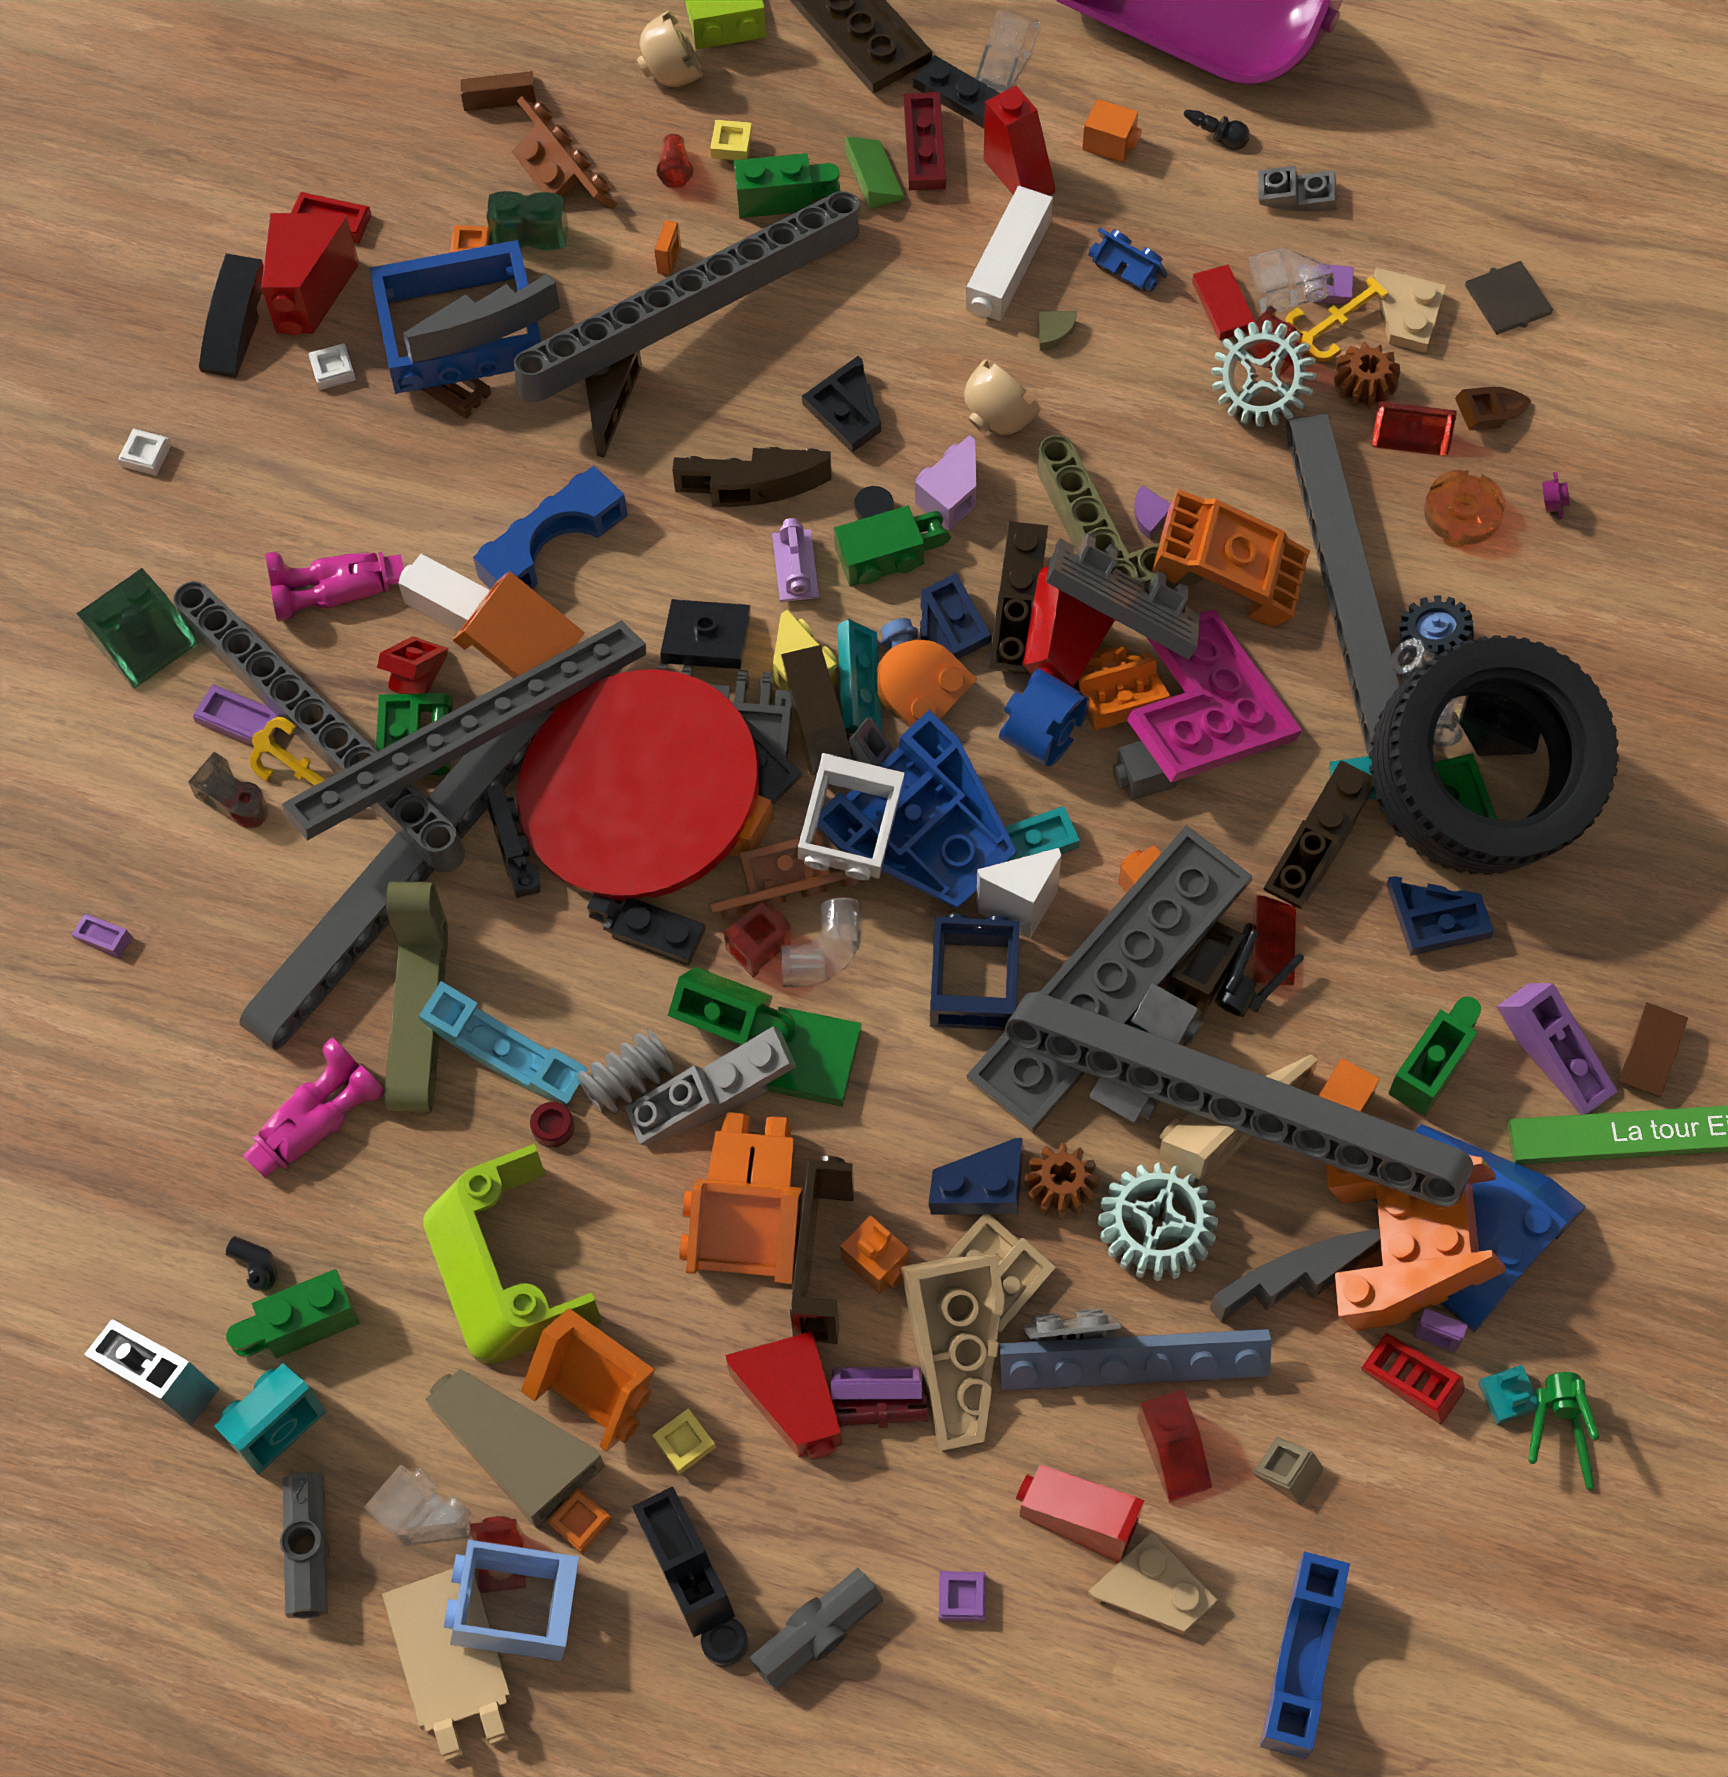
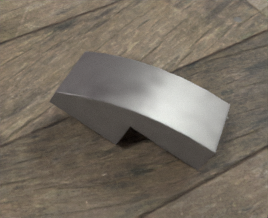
M1296 166L1258 170L1260 205L1294 211L1337 209L1335 170L1297 175Z

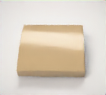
M982 1214L945 1258L997 1255L1005 1299L1003 1315L1000 1316L999 1334L1056 1266L1024 1238L1018 1240L990 1214Z

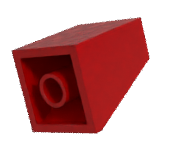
M270 213L261 288L276 333L288 335L314 333L357 269L359 259L346 213Z

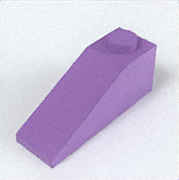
M1528 983L1496 1006L1517 1042L1581 1115L1590 1113L1618 1092L1554 983Z

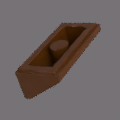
M533 71L461 79V98L464 111L519 105L517 100L521 96L532 103H536Z

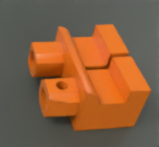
M728 1112L722 1126V1131H715L707 1179L793 1187L795 1145L794 1138L791 1137L789 1118L768 1117L765 1135L749 1134L750 1116L742 1113ZM752 1158H754V1160H753V1168H752V1176H751V1181H750V1172H751Z

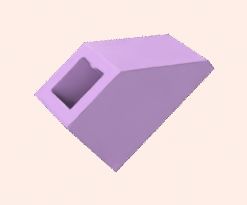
M970 435L960 444L955 443L951 445L944 453L943 458L932 468L927 467L921 471L915 481V504L926 513L939 511L944 519L942 526L948 531L976 508L975 439Z

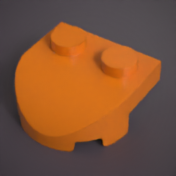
M912 640L892 647L880 660L877 667V694L883 706L887 710H892L910 728L928 710L941 719L978 679L944 646L928 640Z
M1112 647L1095 652L1077 680L1079 692L1090 700L1086 716L1094 730L1113 727L1119 723L1127 722V718L1133 709L1171 697L1157 675L1156 660L1147 652H1143L1142 657L1128 654L1125 647Z

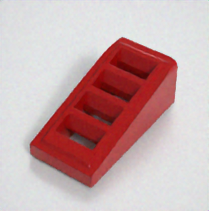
M1388 1333L1384 1334L1361 1367L1364 1373L1440 1424L1445 1421L1465 1391L1462 1376ZM1395 1352L1399 1355L1398 1359L1388 1372L1384 1371L1382 1367L1391 1354ZM1408 1363H1411L1414 1367L1403 1382L1398 1378ZM1427 1374L1430 1378L1422 1390L1418 1391L1415 1389L1416 1385L1423 1375ZM1440 1384L1443 1385V1390L1440 1392L1436 1400H1433L1431 1397L1434 1395Z

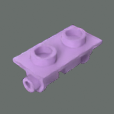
M795 518L786 519L780 528V532L772 533L780 602L819 598L811 529L804 530L803 526Z

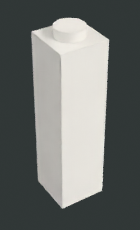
M1021 186L1017 187L966 286V310L980 317H989L1001 322L1051 223L1053 197Z
M420 554L413 564H409L404 568L398 582L405 604L459 632L490 591L423 554Z

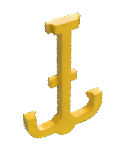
M1371 276L1366 280L1369 287L1367 290L1340 309L1335 305L1330 307L1328 312L1331 316L1309 332H1300L1293 325L1296 320L1305 315L1299 307L1295 308L1285 319L1287 333L1289 335L1294 331L1300 333L1301 336L1294 346L1297 347L1302 343H1308L1311 348L1307 353L1314 357L1316 361H1331L1341 354V349L1332 343L1328 351H1319L1313 345V341L1337 323H1340L1342 326L1348 322L1347 316L1377 295L1379 298H1384L1388 295V292Z
M275 717L266 723L263 730L253 735L252 743L254 749L250 755V766L254 773L264 781H268L271 778L274 770L265 767L261 762L263 753L267 751L294 770V776L299 780L305 778L314 786L325 781L323 777L309 768L311 760L304 756L300 761L275 743L272 734L276 727L289 735L294 732L296 725L288 719Z

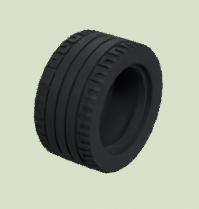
M1494 635L1490 639L1484 636L1474 641H1465L1461 645L1457 644L1417 670L1386 702V707L1378 716L1380 721L1375 724V735L1370 742L1372 750L1369 752V758L1372 759V765L1369 766V773L1372 774V787H1375L1376 790L1375 799L1379 801L1381 806L1379 809L1382 814L1385 813L1387 816V823L1396 831L1395 834L1399 838L1402 837L1409 848L1415 849L1416 854L1421 857L1425 855L1433 864L1439 863L1442 868H1453L1456 872L1460 873L1468 871L1469 874L1484 873V875H1491L1495 872L1500 874L1530 865L1558 852L1565 846L1573 843L1575 839L1581 837L1585 833L1584 831L1595 823L1594 818L1600 816L1603 811L1602 806L1608 802L1610 798L1608 794L1614 788L1613 778L1617 776L1618 769L1616 765L1619 761V754H1617L1619 740L1616 739L1617 729L1616 725H1613L1612 711H1609L1608 702L1600 694L1598 685H1595L1591 680L1592 677L1588 673L1585 674L1581 670V666L1571 661L1569 656L1561 655L1552 646H1545L1544 643L1539 641L1536 643L1530 642V639L1525 637L1517 639L1516 636L1502 638L1500 635ZM1475 694L1490 695L1504 699L1524 711L1540 730L1549 755L1548 783L1540 802L1525 819L1502 821L1480 816L1461 805L1444 786L1435 765L1433 740L1438 719L1452 699Z

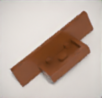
M521 96L517 102L535 123V126L511 152L546 197L553 203L558 204L580 180L593 198L613 209L617 202L609 194V191L612 189L611 186L598 173L593 174L589 169L592 162L583 152L577 148L573 149L570 145L573 138L560 125L557 124L555 126L551 121L554 117L553 113L542 102L537 101L534 104Z
M815 833L812 844L824 847L821 834ZM799 837L740 852L739 857L748 893L708 904L712 913L720 911L721 917L726 918L745 913L744 905L761 901L762 908L785 903V894L801 891L802 898L827 892L825 884L841 880L842 887H848L867 882V880L851 878L845 874V870L830 872L829 869L816 870L806 866L804 860L798 859Z

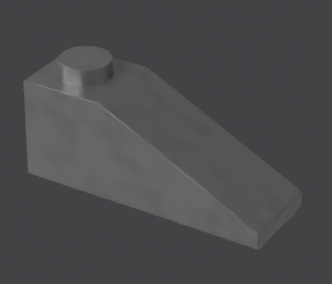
M111 1319L84 1354L95 1364L191 1426L220 1389L186 1359Z

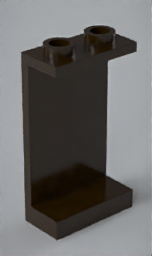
M822 1156L819 1160L808 1159L790 1318L793 1336L812 1331L815 1342L838 1344L839 1316L837 1300L807 1296L819 1198L854 1202L853 1163H845L844 1159L835 1156Z

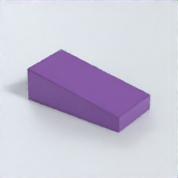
M84 914L71 934L74 939L117 958L121 957L133 938L127 929Z

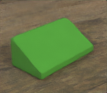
M857 137L845 138L846 156L868 208L872 209L904 200V195L881 141Z

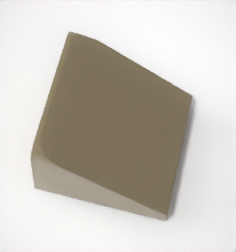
M1276 1437L1253 1474L1290 1500L1302 1504L1320 1477L1323 1466L1312 1451Z

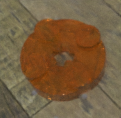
M1454 470L1438 477L1431 485L1424 503V515L1430 528L1438 536L1442 537L1447 545L1455 548L1462 547L1464 544L1480 543L1494 535L1501 525L1505 508V498L1499 486L1485 475H1481V478L1468 475V470ZM1457 502H1462L1465 506L1471 504L1473 508L1469 513L1461 512L1457 509Z

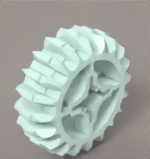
M1266 320L1263 323L1262 333H1259L1257 324L1251 322L1248 324L1250 335L1247 337L1241 329L1237 328L1234 330V334L1239 341L1237 344L1228 339L1223 340L1222 344L1230 350L1228 355L1216 352L1214 357L1224 362L1223 368L1214 367L1211 369L1213 375L1223 376V381L1215 382L1212 384V387L1216 391L1226 389V393L1219 397L1218 402L1224 405L1233 401L1228 410L1230 416L1237 415L1243 409L1241 415L1242 423L1248 424L1253 414H1255L1256 426L1263 427L1266 415H1269L1271 424L1276 426L1280 423L1278 412L1282 411L1287 419L1294 417L1289 407L1292 403L1296 407L1304 409L1306 404L1297 398L1300 392L1309 396L1313 395L1314 390L1303 385L1305 380L1314 381L1317 379L1316 373L1305 372V367L1316 364V359L1314 357L1302 358V355L1308 352L1311 347L1306 342L1297 347L1294 346L1301 336L1297 331L1292 332L1285 338L1287 325L1281 323L1277 327L1275 334H1273L1272 322ZM1262 342L1280 344L1275 352L1271 351L1268 356L1262 359H1256L1246 351L1251 346ZM1288 354H1290L1294 364V379L1291 388L1287 386L1280 376V369L1285 363L1284 359ZM1238 360L1247 369L1248 373L1247 380L1242 386L1243 390L1240 394L1234 381V371ZM1250 362L1264 368L1271 366L1272 371H1269V373L1273 374L1271 379L1278 386L1264 380L1257 382L1256 377L1259 376L1256 374L1257 369ZM1265 389H1272L1283 397L1276 403L1267 406H1254L1248 403L1253 396H1257Z
M1160 1162L1155 1164L1153 1173H1148L1146 1167L1141 1164L1137 1167L1136 1178L1125 1171L1121 1175L1122 1185L1114 1182L1111 1183L1108 1190L1111 1197L1102 1198L1100 1207L1105 1212L1099 1214L1098 1225L1106 1229L1101 1232V1241L1112 1243L1108 1249L1110 1258L1124 1255L1120 1264L1123 1270L1128 1269L1132 1264L1137 1265L1136 1276L1138 1278H1142L1145 1275L1146 1269L1153 1270V1278L1157 1282L1161 1280L1163 1270H1168L1169 1275L1175 1280L1180 1274L1179 1265L1191 1273L1196 1266L1195 1259L1204 1261L1207 1258L1208 1250L1205 1246L1214 1245L1216 1236L1211 1231L1217 1228L1218 1218L1210 1214L1215 1210V1202L1203 1200L1208 1192L1206 1185L1192 1188L1195 1181L1193 1173L1187 1175L1184 1179L1179 1178L1180 1169L1177 1165L1171 1168L1170 1174L1162 1173L1163 1166ZM1159 1194L1158 1197L1151 1202H1142L1137 1200L1135 1204L1131 1203L1133 1200L1143 1195ZM1173 1198L1187 1209L1193 1223L1187 1222L1186 1216L1180 1215L1174 1210L1172 1206ZM1164 1207L1162 1227H1157L1155 1235L1151 1236L1153 1219L1155 1216H1159L1161 1208ZM1123 1220L1131 1222L1130 1227L1136 1228L1142 1233L1144 1237L1143 1245L1137 1243L1128 1234ZM1180 1240L1185 1241L1183 1244L1172 1249L1156 1250L1165 1241L1177 1243Z

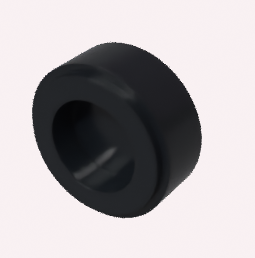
M866 487L859 491L855 497V515L858 520L894 510L893 497L883 487Z
M732 1618L702 1633L701 1647L705 1657L711 1663L727 1667L736 1664L744 1657L748 1647V1638L743 1625Z

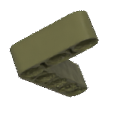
M1062 435L1046 437L1039 447L1038 475L1072 544L1075 546L1076 552L1088 532L1096 536L1095 547L1104 551L1110 544L1117 547V561L1111 574L1116 568L1145 584L1144 592H1147V587L1155 573L1148 570H1153L1159 543L1128 553L1073 443ZM1083 520H1088V521H1091V523H1085V522H1082V521H1083ZM1189 571L1175 584L1166 580V586L1174 589L1180 582L1189 586L1201 581L1203 577Z
M390 881L386 897L387 916L399 948L385 1082V1107L387 1112L431 1113L434 1103L440 1035L425 1025L418 1017L441 981L445 982L448 924L433 882Z

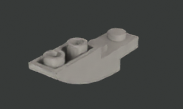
M773 1026L704 1068L692 1066L625 1106V1110L639 1144L644 1146L707 1123L750 1102L768 1091L766 1086L768 1083L797 1066L781 1030Z

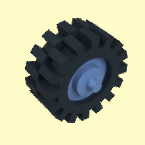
M1441 595L1434 596V602L1429 603L1427 597L1420 599L1421 606H1417L1413 602L1409 605V612L1404 611L1401 615L1402 621L1399 623L1401 650L1404 652L1405 659L1408 662L1413 659V666L1418 669L1423 663H1428L1453 646L1461 645L1468 640L1474 641L1472 614L1470 610L1466 611V605L1461 601L1455 606V598L1448 597L1446 602H1441Z

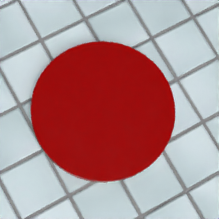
M647 669L619 673L601 679L563 702L542 724L526 752L521 766L517 792L518 811L525 836L533 851L557 878L571 887L574 886L592 895L626 901L627 898L646 896L655 898L675 892L697 881L714 869L740 840L738 836L744 829L748 818L753 815L760 788L758 784L759 756L756 743L745 720L732 702L720 691L695 677L674 671Z

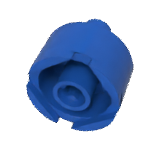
M1038 668L1030 677L1023 694L1015 692L1009 699L1004 710L1009 715V719L1002 727L999 739L1044 766H1053L1074 739L1069 736L1074 726L1076 725L1081 728L1089 709L1090 700L1078 690Z

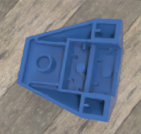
M928 710L900 736L899 747L880 765L883 768L904 772L903 787L881 871L958 909L977 891V870L1008 862L1017 854V850L959 738L934 713ZM852 790L845 796L840 791L821 809L817 829L840 851L872 859L888 798Z
M1421 1124L1414 1132L1457 1147L1468 1155L1482 1157L1496 1175V1180L1472 1184L1479 1251L1492 1250L1505 1264L1506 1272L1478 1286L1472 1284L1448 1296L1449 1300L1441 1303V1305L1475 1332L1503 1301L1509 1289L1555 1238L1558 1240L1586 1206L1550 1177Z

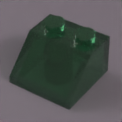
M143 568L76 613L88 638L133 689L199 644L167 595Z

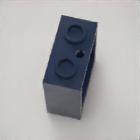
M962 914L935 917L930 1027L1005 1030L1008 1020L1016 1010L1020 921H1013L1004 916L972 919ZM945 944L1008 947L1005 998L942 995Z

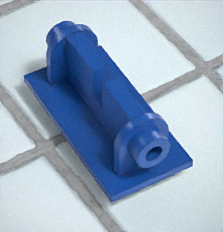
M1099 227L1098 232L1103 240L1101 244L1094 243L1088 254L1093 258V263L1115 275L1122 264H1126L1127 267L1122 273L1121 278L1141 291L1147 289L1152 292L1159 282V278L1156 277L1157 273L1165 278L1168 274L1161 263L1163 258L1156 252L1146 247L1140 251L1130 245L1132 241L1123 233L1113 229L1110 234Z

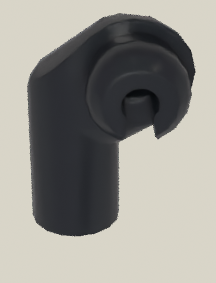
M233 1236L227 1245L226 1256L246 1264L249 1279L246 1280L251 1289L255 1291L269 1290L277 1278V1271L271 1251L240 1237Z

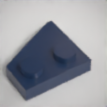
M957 573L921 590V640L933 641L944 646L957 659L992 643L991 634Z
M1396 876L1388 878L1386 885L1410 956L1492 937L1494 930L1481 894L1464 890L1450 891L1444 886L1428 883L1427 887L1402 883V878Z
M1014 1138L933 1169L928 1203L931 1215L1018 1214L1024 1156L1023 1139Z

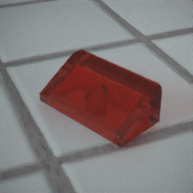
M1380 401L1378 402L1373 423L1371 444L1375 448L1447 456L1450 451L1457 411Z
M1256 895L1253 911V930L1258 931L1259 935L1252 951V980L1255 983L1268 984L1295 957L1296 907L1267 896ZM1295 970L1280 985H1294Z

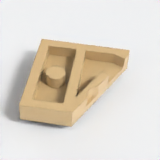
M1376 267L1373 278L1388 292V295L1380 298L1379 301L1381 316L1386 321L1385 331L1388 343L1426 353L1446 285Z
M1153 1532L1088 1591V1596L1092 1601L1098 1603L1102 1601L1128 1611L1127 1614L1144 1621L1152 1620L1159 1623L1161 1627L1184 1635L1217 1603V1599Z

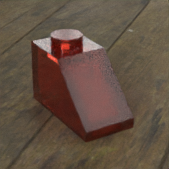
M1182 1389L1140 1403L1137 1420L1168 1502L1170 1503L1212 1489L1200 1431L1184 1390Z

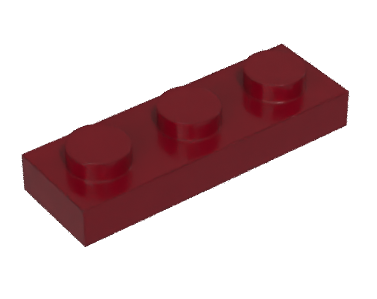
M940 92L904 94L909 191L946 189Z

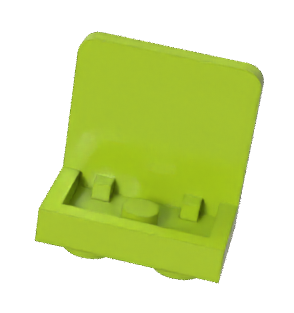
M684 0L696 50L766 38L763 0Z

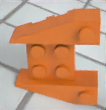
M1469 1155L1473 1161V1171L1457 1204L1449 1207L1429 1203L1326 1163L1328 1189L1343 1204L1377 1199L1383 1266L1335 1273L1338 1316L1353 1330L1397 1325L1412 1318L1411 1314L1431 1304L1436 1306L1449 1300L1448 1296L1472 1284L1478 1286L1506 1272L1505 1264L1492 1250L1479 1251L1472 1184L1496 1180L1494 1171L1482 1157Z

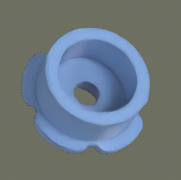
M895 619L881 628L883 638L880 642L883 647L891 649L900 643L915 640L918 637L919 631L916 627H913L910 619Z

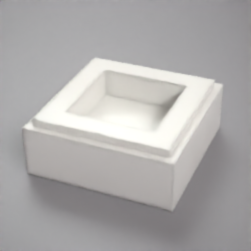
M345 343L308 353L319 390L356 381Z
M133 428L118 461L121 467L157 476L171 447L168 437Z

